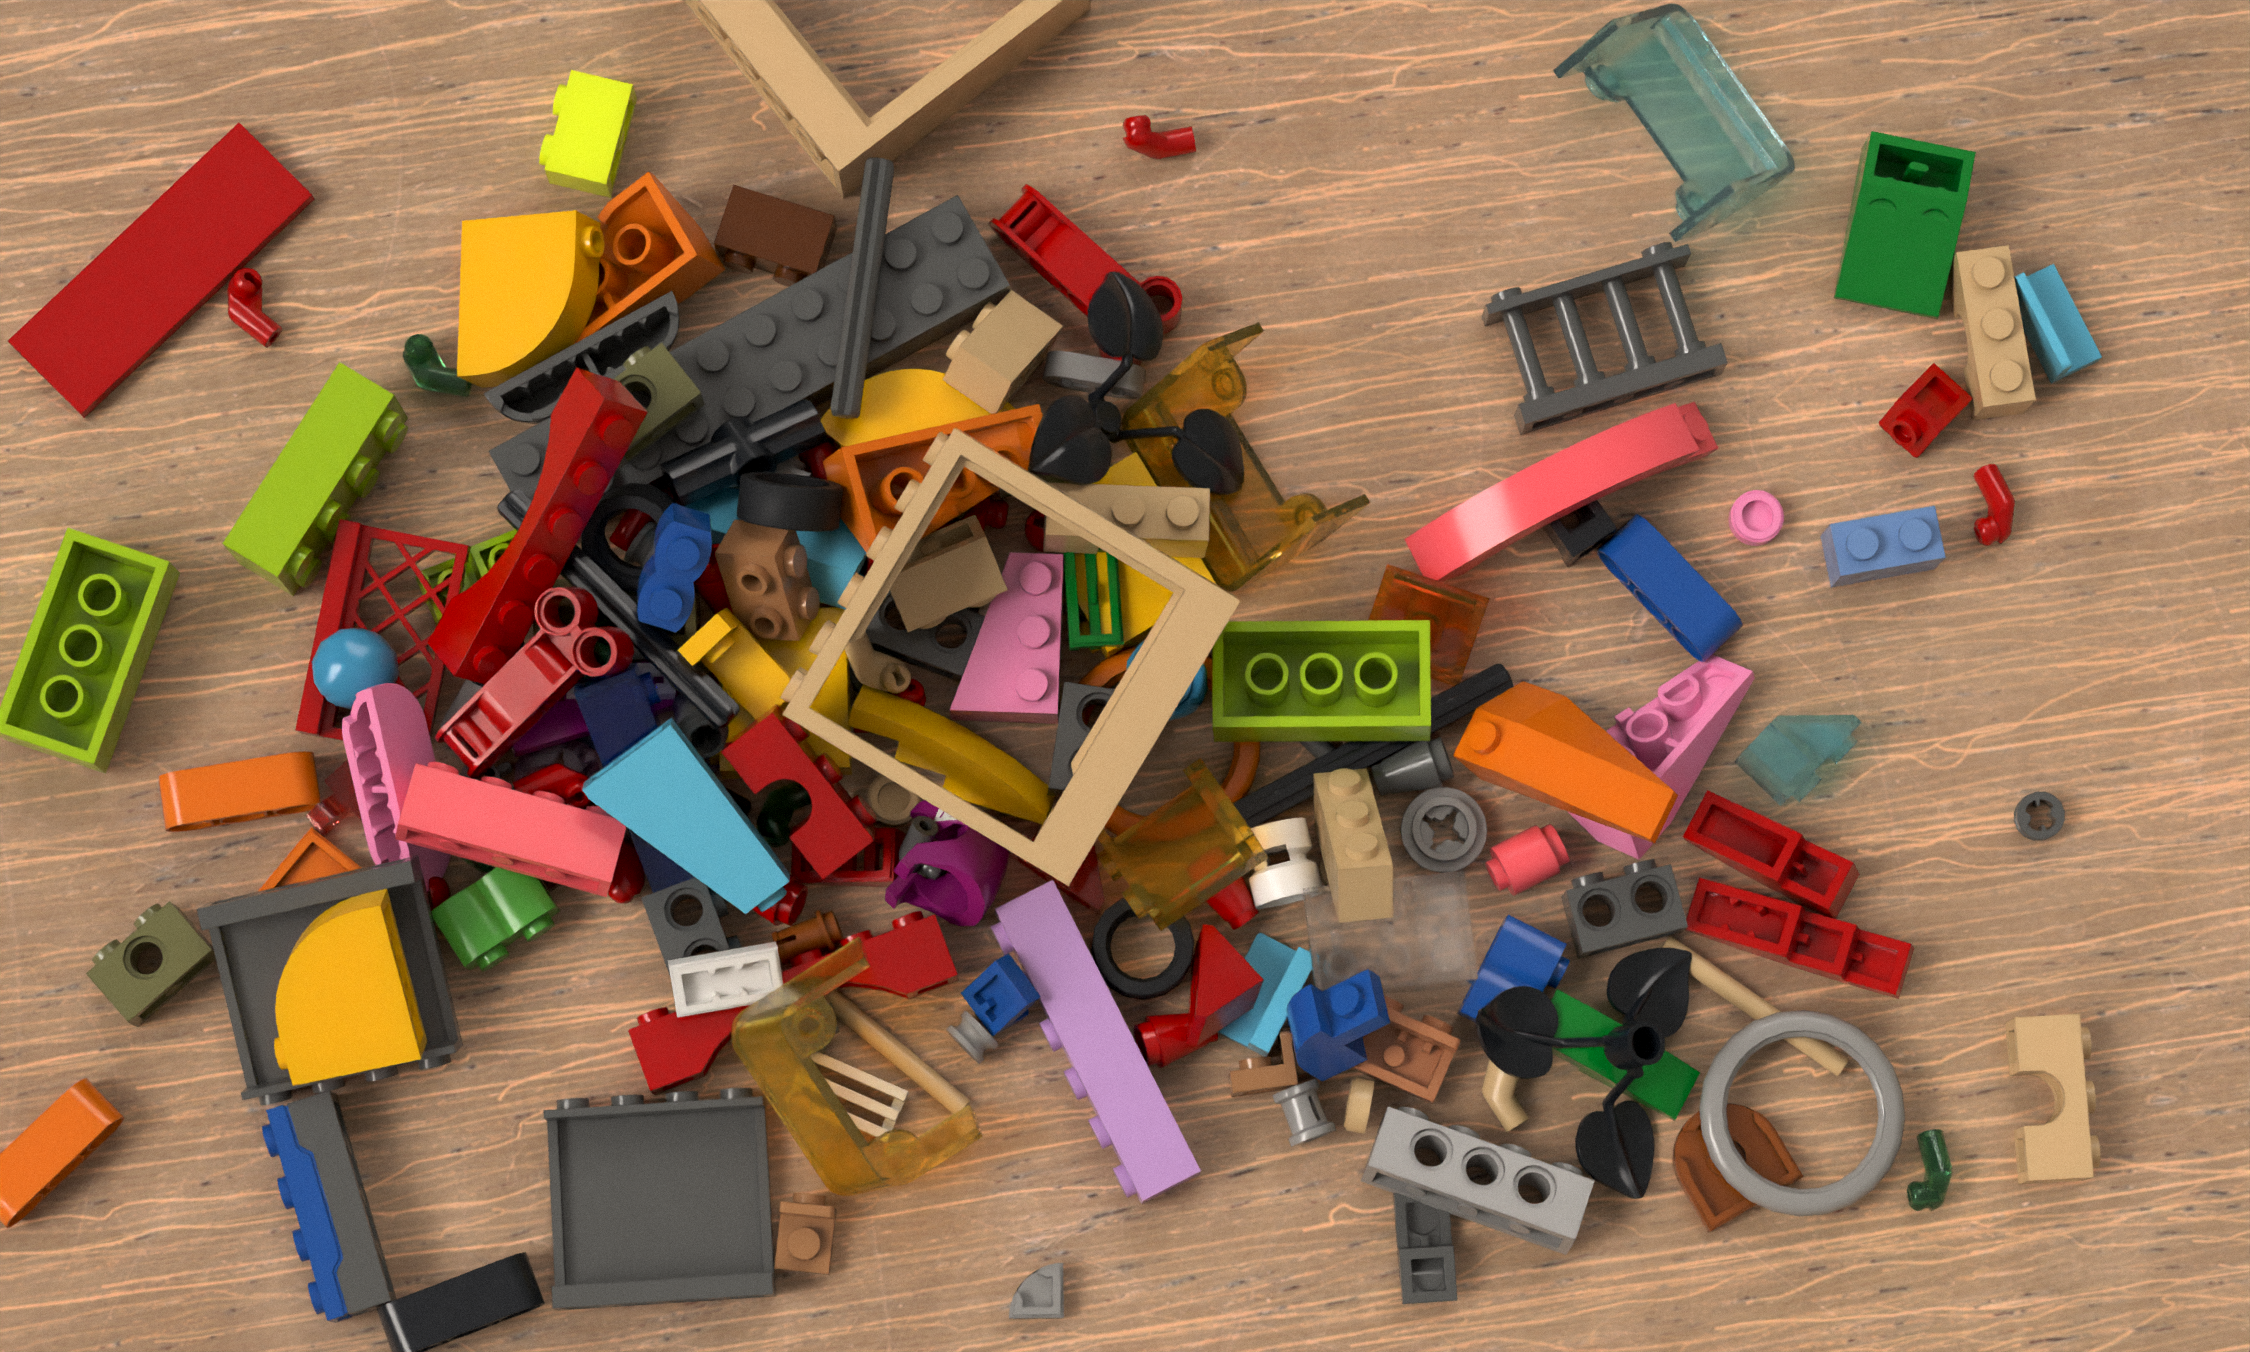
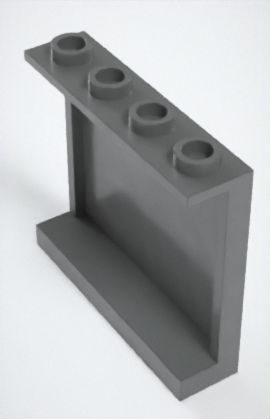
M418 855L209 902L197 909L201 930L209 929L246 1082L247 1088L241 1092L242 1100L259 1097L260 1105L274 1104L291 1099L292 1089L312 1085L313 1093L331 1091L344 1087L345 1077L365 1073L367 1082L381 1080L397 1075L398 1065L418 1061L420 1070L434 1068L452 1062L450 1054L456 1053L463 1046ZM387 889L427 1038L422 1058L411 1062L292 1086L288 1069H280L274 1049V1039L279 1037L275 1013L276 993L287 960L305 929L324 911L348 898Z
M729 1088L720 1090V1099L698 1100L697 1091H680L666 1093V1102L644 1104V1095H619L611 1097V1106L590 1107L588 1098H571L557 1100V1109L543 1110L548 1130L555 1286H552L553 1309L561 1311L776 1297L766 1101L763 1096L753 1097V1088Z

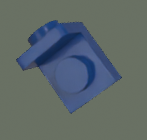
M1009 953L995 960L961 992V995L992 1037L1023 1020L1029 1014L1028 1008L1041 997Z

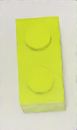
M571 70L567 85L559 84L552 111L553 115L559 116L554 135H545L539 156V164L545 166L544 170L550 184L611 198L637 101L633 84Z

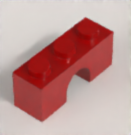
M775 704L727 741L721 753L754 794H757L768 784L781 779L796 781L808 791L812 801V811L792 828L789 838L819 876L824 879L875 840L877 829L873 824L878 819L874 811L860 795L852 799L839 783L844 776L833 759L825 752L818 756L805 740L810 736L809 730L782 715V709L778 704Z

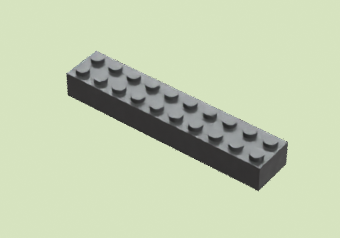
M958 195L885 234L865 380L974 321L988 302H992L997 306L1010 292V284ZM852 253L670 351L673 358L701 392L705 405L622 468H617L601 499L612 489L629 483L650 484L660 490H666L668 486L662 475L660 464L711 442V437L715 430L728 420L737 417H747L755 422L804 399L811 401L814 407L830 400L833 394ZM634 391L631 393L647 409L651 403L652 396L644 391ZM551 417L489 450L510 491L522 490L531 500H533L543 470L549 441ZM627 508L617 511L609 520L627 511Z

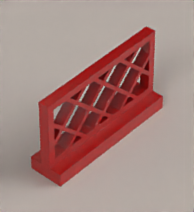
M339 519L295 728L296 731L306 735L343 741L342 729L335 728L339 706L328 702L325 696L319 692L314 683L312 661L320 643L336 631L356 628V624L359 628L369 630L359 616L360 604L363 599L380 589L395 614L370 631L380 634L398 621H401L416 645L397 657L398 667L422 652L432 667L430 682L412 693L416 699L427 693L423 712L431 739L446 666L436 653L433 658L427 649L429 647L428 641L432 635L422 641L406 616L431 599L443 615L450 600L462 592L471 548L469 545L391 531ZM374 540L395 543L406 559L404 563L381 578L369 562ZM404 545L423 550L412 557ZM435 551L456 555L451 577L432 588L417 563ZM412 568L427 593L401 609L385 585ZM368 571L374 583L364 589ZM449 588L444 606L438 595ZM398 676L396 684L408 689L401 677Z

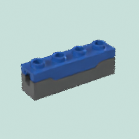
M329 1090L287 1103L286 1106L281 1105L266 1110L270 1124L262 1126L263 1136L270 1156H280L285 1176L277 1178L278 1187L285 1208L287 1210L295 1208L300 1228L292 1231L293 1239L300 1260L302 1262L310 1260L316 1281L308 1283V1290L316 1314L325 1312L327 1321L336 1323L352 1318L353 1315L358 1316L374 1311L382 1305L397 1300L338 1096Z

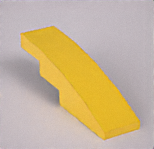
M864 684L862 685L852 706L848 726L899 741L895 759L946 775L943 788L963 800L1043 825L1049 815L1055 796L1047 795L1048 785L1016 759L966 727L917 703Z

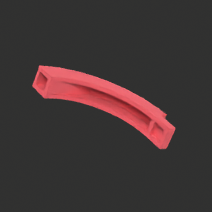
M1695 401L1679 407L1674 403L1609 428L1525 468L1461 503L1404 540L1427 585L1431 586L1465 574L1525 536L1597 499L1655 474L1704 458L1717 450L1718 446L1709 430L1707 421L1701 415Z

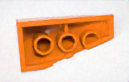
M647 172L609 201L597 216L601 220L600 229L605 243L604 252L599 262L598 290L591 316L575 343L670 291L673 292L677 304H679L726 270L702 228L651 172Z
M1030 405L841 447L823 461L827 479L843 487L840 518L867 553L881 528L886 526L893 530L903 513L894 507L910 480L914 479L922 483L931 468V465L924 462L923 458L938 433L943 432L950 436L954 428L960 429L1028 470L1034 436L1043 417L1040 405ZM963 467L921 539L1001 488L968 468Z
M1524 681L1476 708L1453 754L1458 761L1481 780L1654 844L1678 797L1675 791L1564 695Z

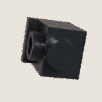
M1598 500L1571 512L1579 520V525L1576 528H1565L1560 518L1542 527L1563 556L1562 560L1567 567L1604 544L1613 536L1617 529Z

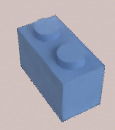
M1935 506L1829 524L1820 536L1831 588L1934 570L1946 558Z

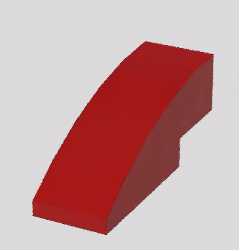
M1708 790L1682 836L1687 842L1740 873L1819 914L1834 919L1837 918L1860 875L1854 862L1805 840L1803 834Z

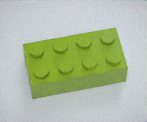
M341 362L338 363L222 543L239 564L292 596L295 595L300 586L307 588L313 582L322 565V561L318 557L329 541L335 542L339 519L350 521L351 516L347 512L358 496L365 498L374 487L380 473L376 467L386 451L391 454L394 453L407 434L408 426L404 423L408 417L395 395Z
M67 528L0 706V737L4 740L106 774L180 576V572L170 561Z
M1430 620L1228 621L1212 648V728L1214 742L1430 741Z

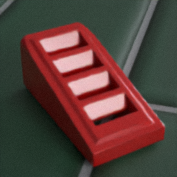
M876 828L875 840L864 848V871H856V854L841 865V871H834L824 879L816 871H812L811 864L792 842L791 875L797 876L798 883L803 885L889 887L898 877L893 870L899 863L898 852L906 833L896 828ZM880 845H884L883 870H879Z

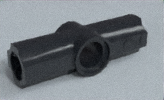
M804 399L755 422L747 417H737L728 420L715 430L711 437V442L660 464L662 475L673 499L679 505L687 506L733 484L739 488L742 474L749 472L774 473L777 469V464L826 443V431L812 402Z

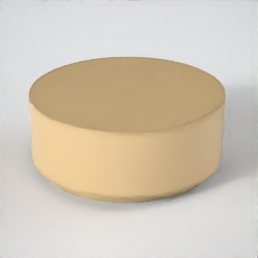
M882 774L871 783L867 793V803L874 811L878 822L889 827H900L910 823L914 819L910 816V811L917 803L921 802V797Z
M1359 1077L1352 1079L1343 1124L1346 1131L1365 1134L1372 1102L1374 1080Z

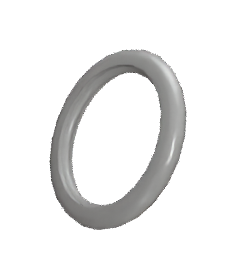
M1809 1010L1777 1012L1751 1022L1731 1036L1712 1061L1703 1081L1699 1106L1703 1139L1712 1162L1727 1183L1749 1201L1770 1211L1799 1217L1832 1213L1853 1205L1874 1190L1892 1167L1902 1143L1905 1124L1902 1088L1893 1065L1878 1044L1855 1025L1830 1014ZM1808 1037L1824 1040L1843 1049L1859 1063L1869 1077L1876 1095L1878 1122L1876 1135L1868 1154L1851 1173L1837 1182L1820 1188L1796 1189L1780 1186L1762 1177L1745 1162L1737 1151L1728 1129L1726 1108L1729 1090L1738 1070L1751 1055L1761 1048L1785 1038Z

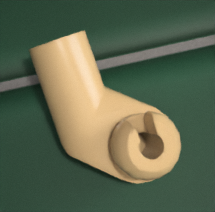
M866 630L861 638L848 642L844 650L859 682L866 686L891 693H900L908 688L911 682V674L901 660L875 651Z
M1489 1060L1482 1085V1094L1507 1133L1528 1120L1529 1117L1514 1095L1519 1078L1504 1073Z

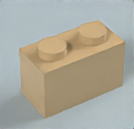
M1011 290L997 306L992 302H988L972 325L974 330L971 334L966 330H962L954 339L946 353V356L952 361L943 381L989 413H998L1044 363L1047 353L1051 351L1063 325Z
M973 515L921 539L891 587L890 592L907 632H911L918 628L928 629L937 626L948 615L967 607L977 608L990 603L996 595L1008 589L986 535L976 515Z

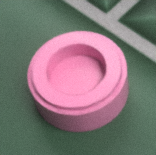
M1761 490L1746 492L1735 501L1730 509L1729 527L1733 535L1744 544L1751 546L1767 544L1776 537L1784 522L1783 508L1780 502L1768 492Z

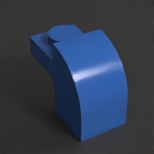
M1369 969L1324 991L1309 984L1291 998L1286 1008L1297 1063L1304 1071L1322 1082L1368 1060L1363 1036L1390 1024L1380 976Z

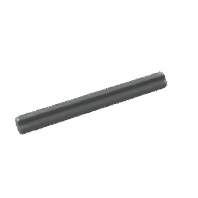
M878 157L868 158L865 162L830 408L833 416L845 419H856L860 415L894 176L893 161Z

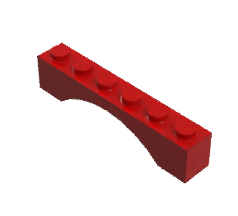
M576 367L551 413L549 441L543 470L533 500L519 530L491 569L469 589L450 600L428 641L429 646L455 677L486 684L516 654L535 620L534 609L537 599L543 592L553 587L648 413L620 381Z
M922 911L909 913L893 920L891 923L894 930L873 937L871 930L851 935L840 941L843 949L822 956L820 949L798 955L790 960L792 968L782 971L785 996L789 998L806 994L807 988L818 985H830L833 988L853 987L883 991L909 1000L959 981L935 914L924 918ZM784 999L677 1018L676 1012L670 1014L667 1007H661L638 1016L639 1026L629 1029L628 1032L652 1094L655 1096L705 1077L719 1053L740 1029L764 1011L784 1002Z

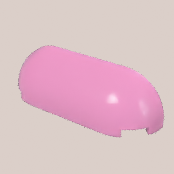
M395 683L378 684L356 693V699L351 707L350 715L342 720V736L365 836L375 865L418 855L428 892L430 891L429 879L433 876L443 877L451 854L395 839L398 821L415 763L427 766L429 762H436L428 726L420 703L408 689Z

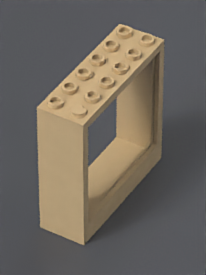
M683 0L843 199L862 185L865 162L868 158L878 157L891 161L895 160L1091 10V0H1024L869 118L774 0Z
M954 428L950 436L939 432L923 458V461L931 465V468L922 483L914 479L910 480L894 507L903 513L895 528L891 530L886 526L882 527L866 553V556L874 560V563L865 578L858 573L853 575L837 603L846 609L838 623L835 624L830 620L824 623L809 648L810 652L817 655L809 671L799 667L783 691L780 698L789 704L782 715L1069 886L1241 600L960 429ZM963 467L968 468L1173 592L1071 762L1073 777L1056 805L1050 811L1034 841L810 708L848 642L861 638Z

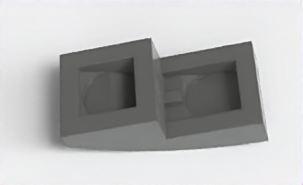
M1393 1193L1402 1304L1457 1301L1454 1245H1452L1450 1213L1422 1204L1420 1201L1399 1193Z

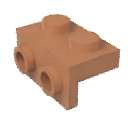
M1384 996L1390 1024L1363 1036L1368 1060L1351 1069L1433 1104L1461 1040L1451 1035L1454 1027L1448 1023L1428 1015H1424L1421 1022L1401 1013L1404 1008L1403 1004Z

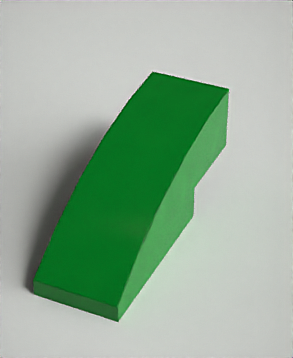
M1558 989L1551 999L1558 1014V1028L1553 1037H1600L1608 1035L1616 1027L1623 1026ZM1552 1047L1554 1055L1579 1068L1578 1071L1611 1088H1614L1627 1073L1626 1070L1616 1068L1607 1060L1604 1048ZM1665 1050L1662 1058L1657 1063L1642 1067L1643 1077L1635 1079L1622 1094L1675 1121L1700 1072Z

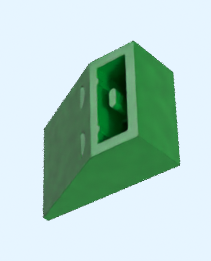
M1871 131L1861 148L1834 293L1835 299L1938 319L1967 203L1976 152Z

